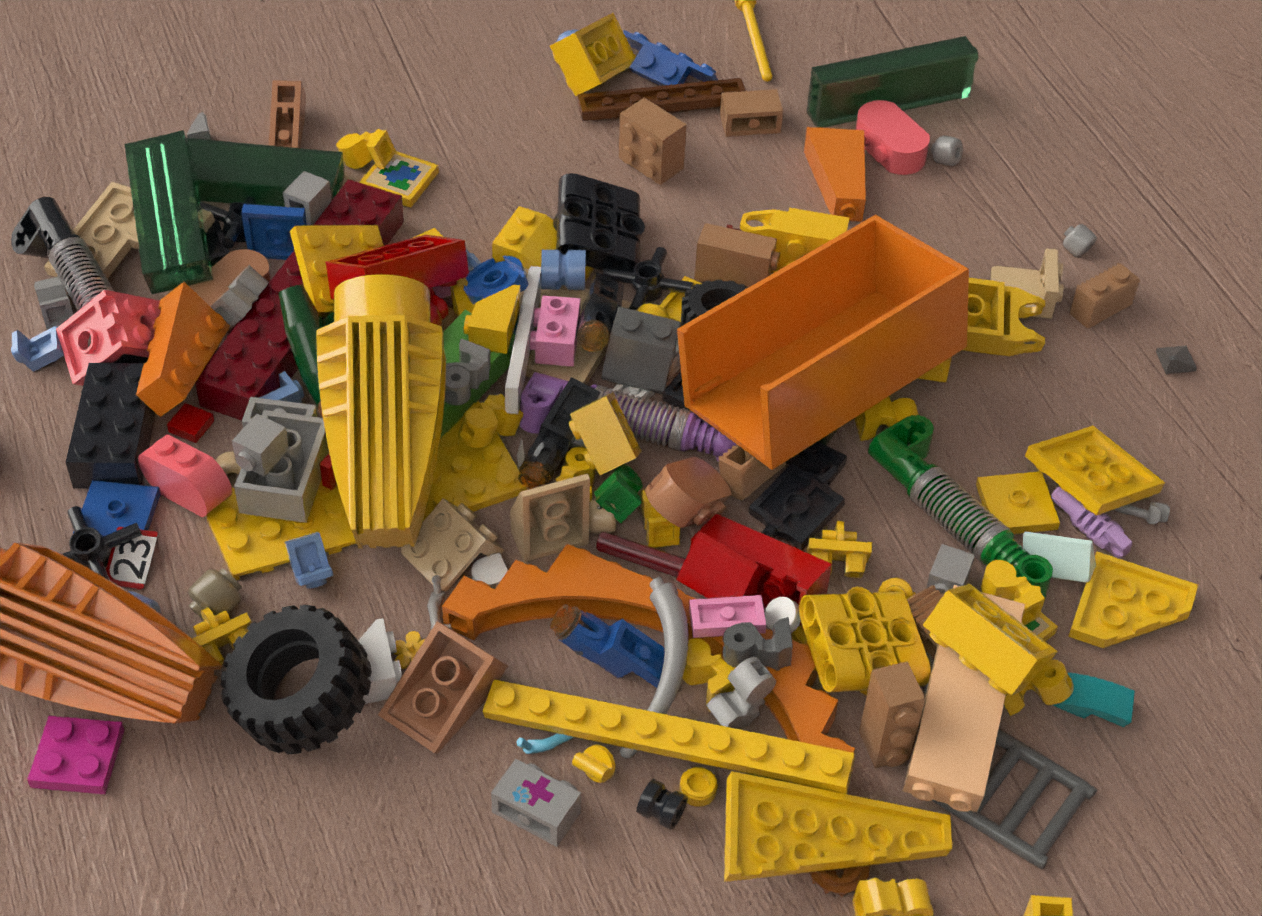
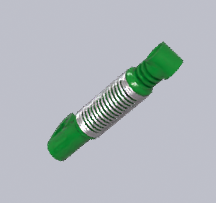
M920 415L908 416L882 431L872 440L868 448V454L907 489V495L912 501L919 505L920 508H923V511L927 512L933 520L935 519L937 523H940V526L944 527V530L948 531L950 535L952 534L953 538L961 542L965 549L974 554L975 558L985 566L995 560L1009 562L1016 569L1017 578L1025 576L1030 584L1040 586V592L1046 597L1053 574L1051 563L1042 556L1030 555L1021 545L1017 544L1014 540V534L997 517L991 514L989 510H986L980 502L974 499L972 495H969L963 487L957 484L940 467L935 464H928L923 460L929 454L934 432L933 423L929 419Z

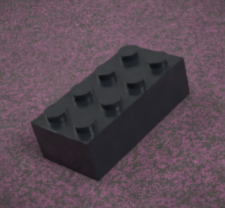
M88 363L65 462L73 488L89 489L92 480L142 485L144 475L138 464V456L150 446L156 415L136 395L144 363Z

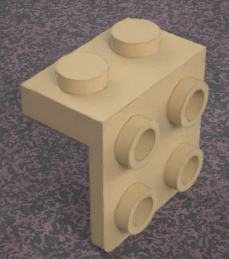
M1045 249L1040 270L993 266L991 269L990 280L1005 282V286L1020 288L1045 300V307L1041 315L1031 317L1052 319L1056 302L1061 303L1064 285L1059 284V281L1062 278L1063 263L1058 262V250ZM1034 304L1025 305V307H1035V306H1036V305H1034Z
M442 499L422 522L415 547H410V544L403 545L401 553L431 584H433L432 577L438 575L441 579V591L446 592L480 552L490 556L499 552L502 554L504 549L495 542L498 535L485 524L479 526L473 521L477 516L467 506L461 503L457 507Z

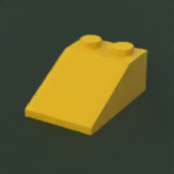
M614 13L550 45L554 60L559 64L566 77V83L573 91L575 97L577 94H582L629 68L636 58Z
M518 206L492 242V259L494 258L497 263L505 261L503 256H513L521 261L525 269L529 270L531 266L541 267L542 249L556 250L557 231L553 226V219L546 214ZM585 266V282L594 268Z

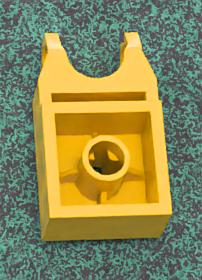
M789 207L788 212L770 209L743 213L740 229L744 232L777 239L775 252H780L779 264L776 270L778 271L846 232L850 218ZM757 220L764 226L752 227L747 222Z
M969 278L967 347L963 351L1002 356H1014L1041 351L1045 345V337L1034 330L1026 328L1019 319L1041 315L1045 307V300L1020 288L1005 286V282ZM1025 305H1036L1035 307H1025ZM1030 341L1036 342L1034 344H1025V342Z

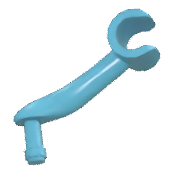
M557 733L545 739H530L526 741L524 738H519L516 744L518 747L523 748L526 754H533L551 750L574 737Z

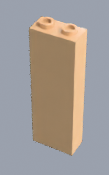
M983 593L1021 623L1025 604ZM938 644L903 791L911 793L919 800H935L949 804L951 808L958 811L977 812L985 794L1006 694L994 689L988 682L990 678L979 669L974 671L965 666L959 660L960 655L951 647L945 648Z

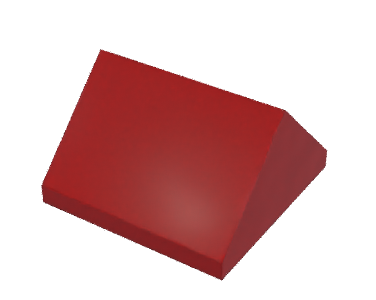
M700 531L695 537L676 580L708 599L756 596L758 594L759 565Z

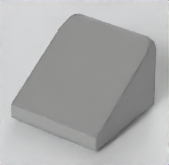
M203 112L198 114L187 133L190 154L192 156L208 154L213 151L206 115Z

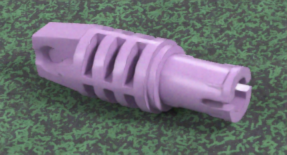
M1060 486L1054 490L1051 495L1052 501L1069 514L1072 525L1079 528V531L1083 534H1086L1087 538L1093 540L1095 545L1101 549L1105 548L1119 559H1122L1130 552L1132 541L1123 533L1124 530L1120 525L1111 520V517L1104 513L1096 516L1085 509L1083 504L1070 493L1062 490Z

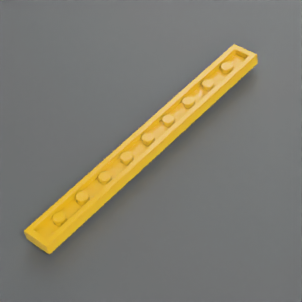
M495 679L482 711L484 717L491 720L847 794L855 761V754L848 751Z

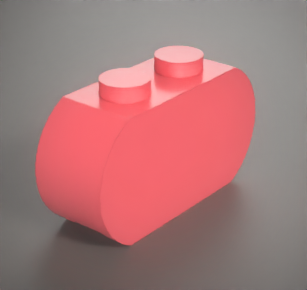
M884 100L868 102L859 109L855 130H864V149L890 173L898 175L914 174L924 167L930 135L895 103Z
M168 434L138 456L139 467L151 486L159 487L162 496L200 517H205L232 495V486L226 473L211 456Z

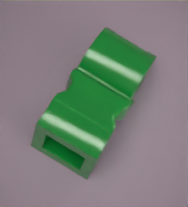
M623 464L594 492L596 502L607 512L613 513L615 519L622 523L642 503L637 492L643 487V483L632 468Z

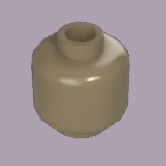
M221 568L219 571L209 569L188 589V594L193 600L188 606L202 620L201 610L210 608L214 616L225 610L229 613L241 601L239 590L242 586L225 569Z

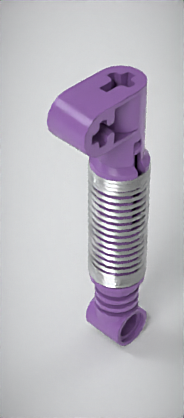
M534 372L521 394L520 410L524 414L519 425L523 430L529 433H539L541 424L568 381ZM593 384L590 386L600 392L599 398L614 392L635 438H638L639 435L641 440L646 438V441H649L651 438L652 443L657 439V444L659 445L662 442L663 447L668 442L669 448L672 447V449L675 448V450L678 449L684 452L689 449L695 450L697 446V451L703 452L705 449L706 454H711L713 451V456L716 457L717 461H719V456H723V453L728 452L727 449H732V446H736V443L706 421L703 423V419L699 418L691 410L679 409V407L674 408L673 405L668 406V404L663 405L662 402L657 404L656 400L652 402L651 399L646 400L645 397L640 398V396L635 397L634 394H624L623 391H613L612 388L608 389L601 385Z

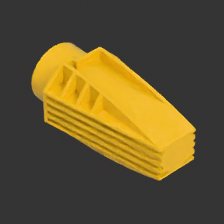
M397 275L360 276L344 281L336 287L334 291V322L316 330L319 391L329 454L344 510L358 548L362 549L363 544L369 545L370 548H376V546L383 548L403 547V545L410 544V547H415L432 488L442 433L446 391V354L442 326L430 323V291L423 283Z

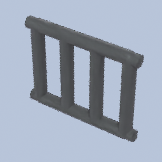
M998 729L995 744L1007 751L988 775L984 798L978 811L962 812L951 808L949 804L935 800L932 801L1029 863L1043 869L1047 865L1049 858L1046 854L1085 798L1090 800L1095 796L1097 788L1001 729ZM1022 759L1039 771L1001 824L998 825L980 814V812L1018 760ZM1053 778L1072 791L1035 844L1031 846L1013 833Z

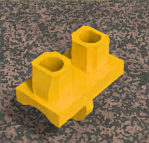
M836 521L835 530H822V539L809 538L806 553L832 563V560L845 561L844 576L862 578L866 563H868L872 553V542L857 541V532L844 531V521Z
M206 608L201 610L204 621L193 626L197 636L192 639L222 665L224 664V658L218 648L230 643L234 651L233 643L239 636L243 637L249 631L247 627L251 625L252 621L247 612L230 620L226 610L214 616L211 609Z

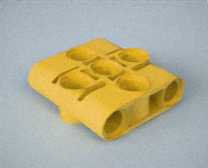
M856 586L852 587L846 594H819L802 597L799 605L800 620L821 685L826 692L860 691L867 696L872 670L907 661L919 686L924 687L928 684L931 675L930 663L908 601L902 592L871 593L863 587Z

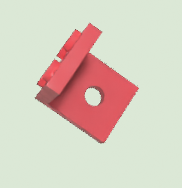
M103 290L56 328L72 383L83 386L88 363H113L123 354L149 358L150 353L147 349L149 342L154 339L156 330L153 329L155 319L160 315L161 310L158 308L160 300ZM91 335V344L88 347V340Z

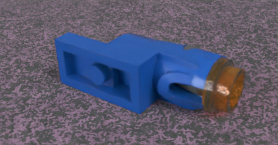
M563 605L556 612L550 623V629L555 632V637L558 638V641L575 651L577 655L596 663L616 678L634 672L654 687H658L665 648L624 619L609 626L593 614L585 613L576 606L571 608L568 605Z

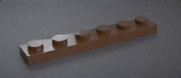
M741 78L577 94V104L582 121H595L599 119L620 118L621 112L642 98H646L666 112H679L720 107L721 93L742 92L746 90Z

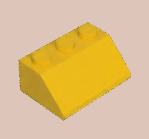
M971 584L947 590L923 624L931 632L929 635L937 644L945 648L951 647L960 655L959 660L965 666L974 671L979 669L990 678L988 680L989 684L1003 694L1009 693L1014 695L1022 691L1058 652Z

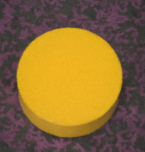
M690 768L681 776L679 792L688 796L687 804L696 807L706 806L716 797L717 779L706 768Z

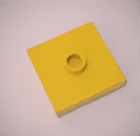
M1041 471L977 477L976 487L982 505L1007 526L1013 534L1058 530L1060 521Z

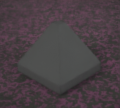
M1186 345L1156 349L1157 356L1166 374L1196 371L1197 367Z

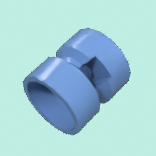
M542 249L541 289L559 290L562 285H565L568 290H585L586 250H568L563 255L560 250Z

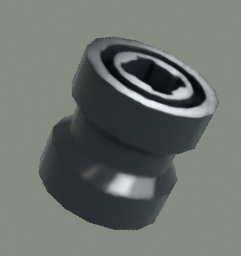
M652 779L645 787L639 799L636 812L646 818L654 817L659 820L661 826L672 830L684 813L688 796L678 790L671 792L666 789L664 783Z

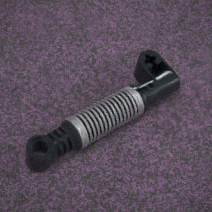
M42 197L33 201L13 230L11 245L15 253L43 258L48 257L78 311L103 290L114 291L92 252L89 250L88 245L81 236L75 234L56 200L51 197ZM123 354L113 363H146L148 358Z

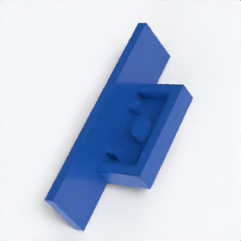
M626 30L623 31L630 47L639 51L629 67L632 73L659 86L683 84L688 75L703 82L718 80L715 75L716 71L709 65L702 63L700 66L694 63L686 54L679 53L677 55L672 53L666 45L660 42L653 44L649 42L646 36L639 32L632 34Z

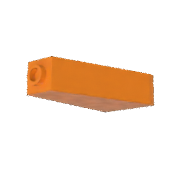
M807 127L804 154L830 214L849 217V221L862 222L866 201L864 130Z

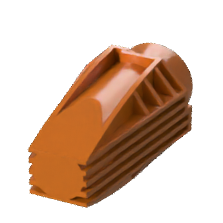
M15 542L8 550L0 547V685L52 702L108 715L166 723H182L200 719L199 713L204 709L206 700L212 691V684L216 682L218 677L214 675V670H221L223 666L202 646L133 594L88 567L52 549L40 545Z

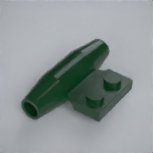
M296 285L279 292L285 333L301 378L318 407L321 399L318 380L316 330L333 323L334 312L322 320L304 286Z

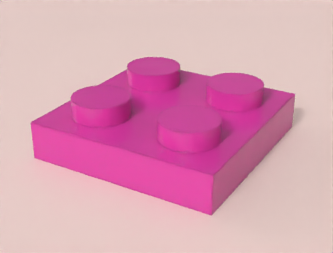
M48 716L27 779L30 788L105 795L125 731L123 723Z

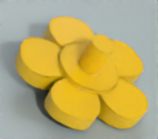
M416 631L406 634L405 640L407 643L402 640L395 641L397 651L394 653L397 655L395 661L399 660L401 669L408 668L425 639L421 640V635Z

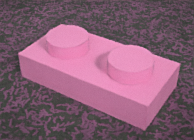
M761 595L694 599L689 602L693 638L724 636L725 631L729 627L741 622L752 623L759 633H765L766 620Z

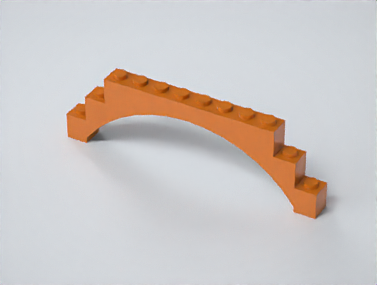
M570 544L565 545L547 573L535 565L515 560L495 589L483 581H475L463 576L442 605L443 625L450 624L452 630L474 641L480 633L505 625L534 619L569 617L576 610L591 613L597 618L624 619L628 623L663 632L659 615L650 601V595L653 592L649 586L653 580L651 577L637 574L623 568L616 562H609L591 554L586 549L577 548ZM677 589L678 597L682 600L686 613L688 639H692L689 602L696 598L686 595L683 591ZM766 629L765 633L760 634L765 640L772 639L773 630ZM724 636L697 637L708 643L712 656L720 654L723 658ZM792 640L791 666L783 667L779 671L766 667L776 680L773 690L763 698L766 706L782 727L787 739L855 753V748L849 746L845 741L827 736L835 720L839 700L823 690L811 688L818 673L809 645Z

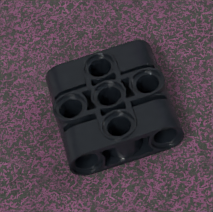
M569 173L563 175L559 179L558 211L553 219V226L557 231L556 250H560L563 255L568 250H586L585 266L602 271L607 267L634 272L635 265L640 262V236L645 230V224L640 218V195L633 190L579 174Z

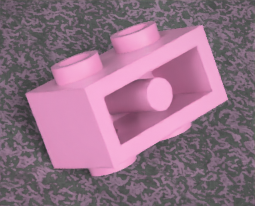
M542 296L541 308H535L533 326L537 327V331H531L529 348L530 350H535V363L574 367L577 347L576 331L580 318L581 298Z

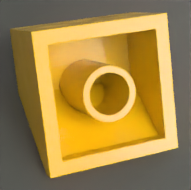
M614 392L570 414L572 418L569 421L571 431L577 440L582 438L587 448V451L583 452L586 462L591 470L597 469L599 475L636 459L642 452Z

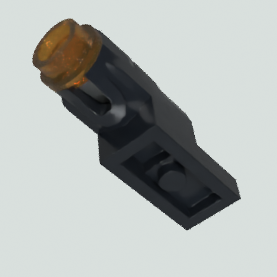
M598 272L595 273L591 281L589 294L582 306L576 331L577 342L583 349L590 352L600 351L608 344L618 307H622L624 284Z
M572 377L570 378L541 424L536 440L519 467L520 474L518 475V480L527 489L550 484L563 463L567 452L576 440L569 426V421L572 420L570 414L597 400L600 395L599 391Z

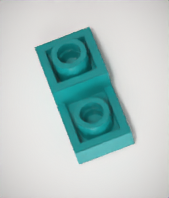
M1067 672L1074 685L1073 692L1065 701L1053 706L1083 719L1093 714L1121 727H1125L1132 722L1134 690L1100 678Z

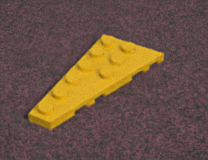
M731 771L727 778L724 882L947 856L952 850L951 818L947 814Z

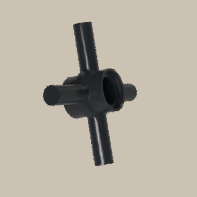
M248 196L244 202H233L230 204L228 211L199 200L197 201L195 207L212 212L215 220L224 223L222 245L225 248H232L235 242H246L241 212L244 204L256 205L255 198Z
M663 247L656 248L651 260L637 263L634 267V272L607 267L603 270L604 276L617 282L632 284L635 289V296L629 307L631 310H636L645 302L659 299L663 293L662 290L685 294L687 290H691L692 286H694L693 282L664 277L661 266L666 258L667 250Z
M71 507L67 514L75 532L69 540L70 551L62 555L110 580L105 569L110 556L109 549L141 536L142 533L137 522L103 536L96 529L88 527L80 507Z

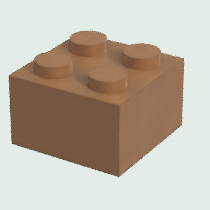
M642 98L620 113L619 158L661 185L684 169L687 124L646 98Z

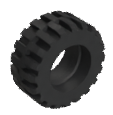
M295 605L282 608V612L276 613L271 611L263 615L264 620L259 623L254 621L247 627L249 631L243 637L239 636L233 643L234 651L232 654L228 653L225 659L224 666L227 670L221 674L220 686L223 688L221 697L223 704L227 707V712L257 743L276 753L285 751L287 754H299L302 752V748L307 752L321 748V743L325 741L331 743L339 738L337 733L343 728L349 729L354 723L352 718L356 712L361 713L366 703L363 697L369 694L371 681L368 677H371L372 670L364 647L332 612L324 608L317 609L313 605H300V609ZM319 659L314 675L301 690L289 697L274 700L279 683L292 668L307 660Z

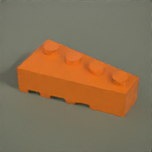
M185 282L181 283L160 300L158 307L161 310L160 315L155 319L153 329L156 330L154 339L149 342L147 349L150 353L149 358L143 365L136 395L159 417H162L186 399L230 328V325L223 317L214 311Z

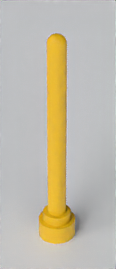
M734 0L737 9L741 10L744 14L762 80L769 82L773 76L753 10L756 0Z

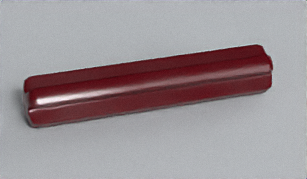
M601 532L596 542V549L600 552L675 577L678 576L686 559L607 532Z

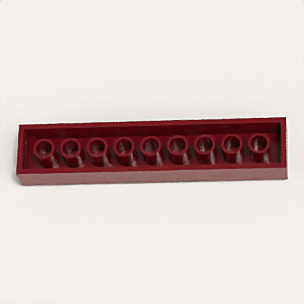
M348 179L313 226L378 225L383 246L388 245L404 223L402 195ZM295 250L258 296V300L252 304V308L238 322L215 352L195 382L200 407L242 421L250 397L260 398L281 388L278 374L285 371L292 378L298 370L285 333L279 300V292L296 285L304 286Z

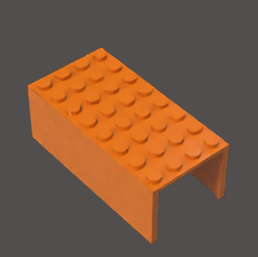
M873 215L677 329L684 405L773 470L967 347L969 269L881 217Z

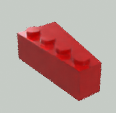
M715 514L691 538L690 548L695 537L701 531L758 564L757 595H761L764 609L777 597H787L800 605V601L805 595L827 594L832 563L721 515Z

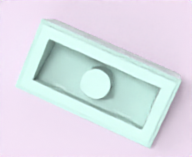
M1024 532L1023 549L1030 555H1038L1047 559L1053 568L1052 578L1085 583L1090 581L1096 567L1092 541L1033 532Z

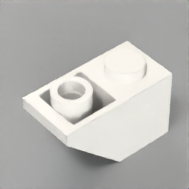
M382 618L376 619L358 640L368 654L367 660L371 663L372 670L371 677H368L371 681L370 691L368 695L363 697L366 703L387 700L396 687V683L402 677L399 660L392 661L391 653L397 652L393 631L386 632L384 619Z

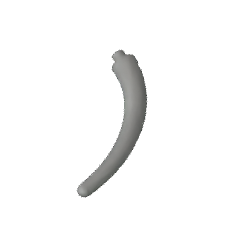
M657 577L649 584L653 590L650 595V601L654 605L662 624L665 653L660 681L647 711L667 714L680 687L686 666L688 624L683 602L678 597V590L675 585L669 582L664 583L661 577ZM621 747L620 755L626 759L631 758L638 750Z

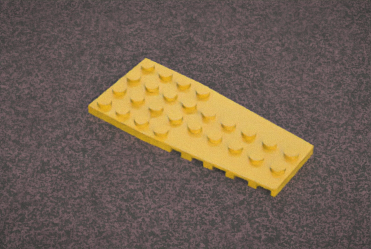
M479 400L476 403L474 402L469 409L479 408ZM466 412L441 437L435 474L423 521L442 499L457 507L462 503L474 512L517 497L520 492L528 490L526 481L496 430L490 444L486 447L472 448L461 442L458 433ZM322 479L307 523L239 513L234 487L232 488V495L205 516L229 572L236 581L240 580L242 575L260 570L262 573L273 571L274 566L289 563L290 560L285 546V541L319 532L325 552H328L329 555L341 552L342 547L357 544L344 510L338 486L331 491L322 486Z

